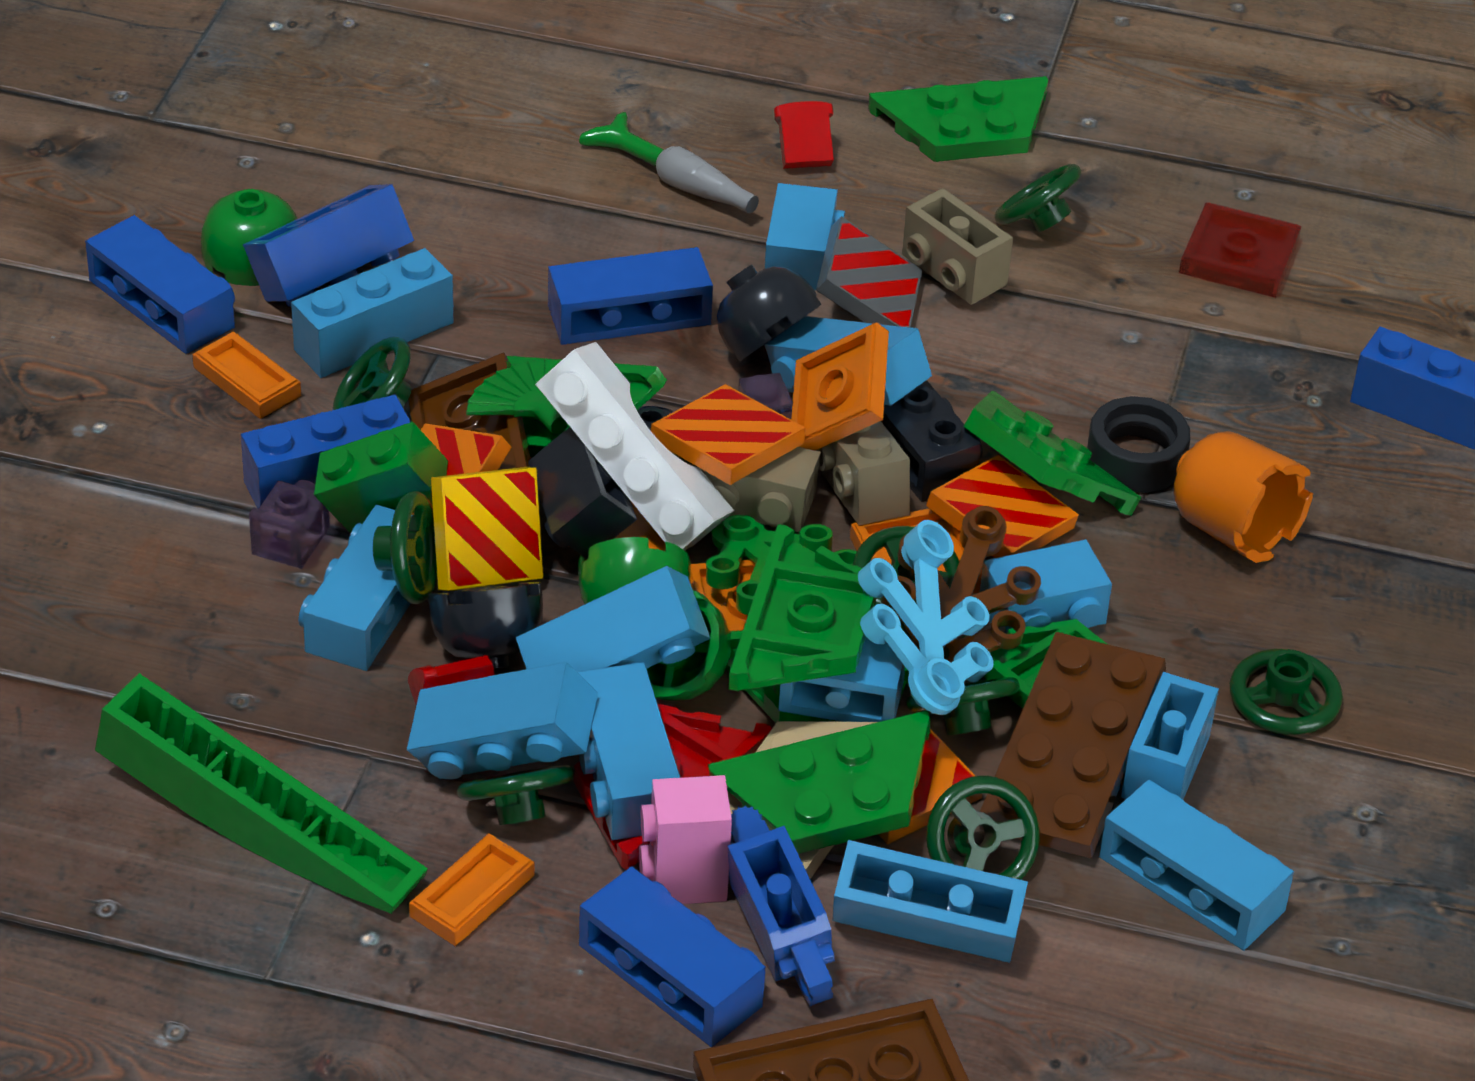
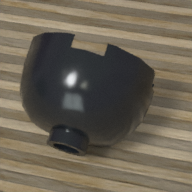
M751 264L726 282L732 291L719 304L717 313L718 330L730 353H734L740 362L822 304L816 297L817 294L812 286L797 272L787 267L771 266L757 273Z
M540 582L519 583V586L515 587L491 585L428 594L429 613L433 631L442 647L459 658L471 659L487 655L493 663L494 669L508 667V655L520 652L516 637L541 626L543 623V598Z

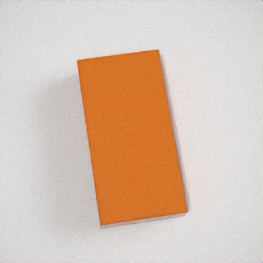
M234 331L192 354L193 367L259 419L264 418L301 396V382Z
M488 833L409 902V916L456 947L535 876V862Z

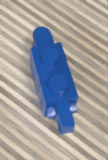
M746 805L743 808L738 806L737 810H732L731 843L727 846L730 885L775 982L794 976L809 1006L833 998L831 990L833 984L826 964L834 962L835 955L832 950V934L827 913L785 826L769 830L765 820H762V814H759L758 809L754 810L753 806L750 808L746 807Z

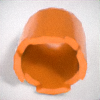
M1230 431L1209 434L1198 441L1190 450L1183 454L1176 469L1174 499L1181 516L1192 525L1255 563L1272 559L1274 554H1272L1270 549L1282 537L1290 541L1294 539L1307 517L1313 499V493L1305 489V477L1311 474L1308 468L1253 440Z

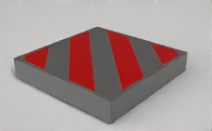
M841 216L831 226L816 290L865 323L877 322L882 325L911 328L922 269Z

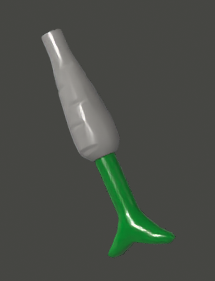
M626 112L617 114L610 125L595 127L580 135L579 143L581 145L621 149L656 167L660 179L674 188L705 199L732 205L749 214L753 213L758 206V196L742 189L726 175L722 174L721 171L691 151L680 146H671L664 150L630 133L627 128L628 117Z

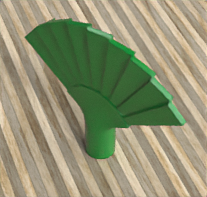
M546 358L544 361L528 360L527 363L512 364L510 368L496 371V374L484 379L483 383L474 389L473 395L468 400L466 415L530 416L538 419L553 434H561L568 427L567 422L535 385L560 361Z

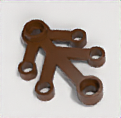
M977 507L968 512L963 518L959 538L964 551L950 589L938 571L941 619L948 616L952 608L968 596L979 599L986 606L989 614L1014 604H1031L1038 597L1041 578L1034 569L1027 566L1013 568L1009 572L1005 583L972 595L985 558L998 553L1004 543L1007 529L1006 522L1001 514L992 507ZM978 525H985L990 527V529H983ZM903 536L897 554L898 562L903 568L910 570L915 578L914 569L905 562L901 553L905 537ZM898 576L899 582L915 601V584L906 577ZM1025 582L1031 588L1027 590L1020 589L1014 583ZM884 596L881 597V604H885L893 609ZM1011 610L1000 611L993 617L990 629L978 632L973 636H966L958 640L954 639L943 646L944 659L953 662L954 656L970 642L980 643L989 652L1000 648L1005 650L1014 649L1023 640L1026 628L1025 620L1017 612ZM898 615L903 631L920 651L919 641ZM1009 626L1016 631V633H1003L1002 631H1000L999 627Z

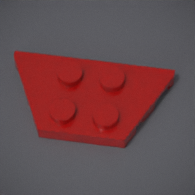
M657 704L680 778L709 776L708 764L755 753L773 729L767 724L757 722L753 732L721 726L720 715L704 712L687 713L679 710L677 707ZM579 761L574 765V784L620 866L627 870L639 862V846L650 845V841H643L642 836L611 840L605 817L596 818L594 815L590 793V784L595 782L593 774L584 775Z

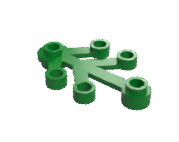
M732 515L727 517L712 531V541L718 548L719 555L709 558L706 562V582L709 586L716 589H730L737 586L736 608L739 612L748 615L775 531L766 530L761 523L755 521L750 516ZM811 524L803 527L800 530V534H794V541L813 552L820 546H824L832 551L833 532L827 526ZM842 549L834 553L840 555V558L845 563L853 565L854 556L857 551ZM752 560L756 565L750 580L739 584L741 561Z

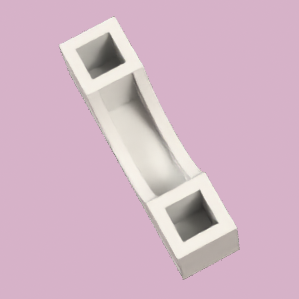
M597 342L571 351L535 384L664 542L676 544L683 550H686L697 544L735 511L700 468L689 465L679 459L650 431L633 404L629 381Z

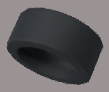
M1129 396L1113 399L1099 407L1091 419L1087 448L1092 452V456L1089 460L1134 492L1148 493L1163 490L1174 484L1178 462L1183 454L1189 450L1190 426L1180 412L1169 404L1153 398ZM1128 435L1143 436L1157 441L1166 449L1153 453H1138L1123 449L1111 440Z

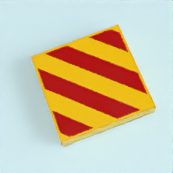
M536 467L431 477L438 590L450 591L543 578Z

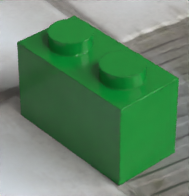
M410 422L321 452L314 496L351 533L356 524L364 523L375 505L395 510L400 499L411 491H418L424 494L433 506L431 477L446 476L448 460L414 422Z

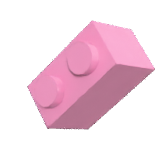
M725 775L652 779L651 804L641 805L643 841H650V845L639 846L640 873L651 881L661 883L670 892L671 896L682 904L727 901L729 876L727 846L731 843L732 818Z

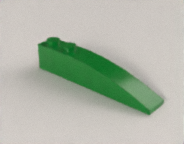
M140 673L102 708L95 747L96 752L191 817L285 870L338 894L391 914L426 876L427 867Z

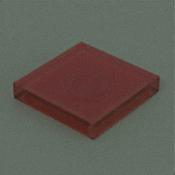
M1206 202L1181 258L1179 273L1276 298L1298 244L1302 226Z

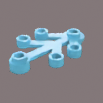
M923 520L906 534L904 545L901 549L903 559L914 569L916 603L899 582L893 566L882 558H874L859 571V584L868 595L874 598L884 596L893 609L885 604H877L861 618L860 625L865 636L873 643L885 644L887 642L909 671L908 684L915 702L923 709L934 714L946 715L958 706L960 696L964 692V682L966 680L977 682L993 668V658L983 645L977 642H970L954 656L953 662H949L944 659L943 646L962 634L967 636L975 635L988 624L990 616L986 606L979 599L968 596L953 607L948 616L941 619L937 568L952 556L954 544L949 533L940 524L932 520ZM898 615L919 641L920 651L900 627L901 623Z

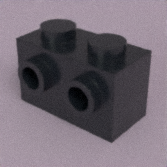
M927 380L891 406L884 405L883 420L881 422L909 457L910 489L921 502L928 500L932 490L979 465V459H981L983 454L980 439L964 427V423L955 414L950 402L945 397H941Z
M571 427L566 429L528 461L529 466L536 467L538 499L543 506L547 518L544 524L545 529L558 546L562 548L569 546L588 559V548L597 543L616 538L637 520L630 499Z

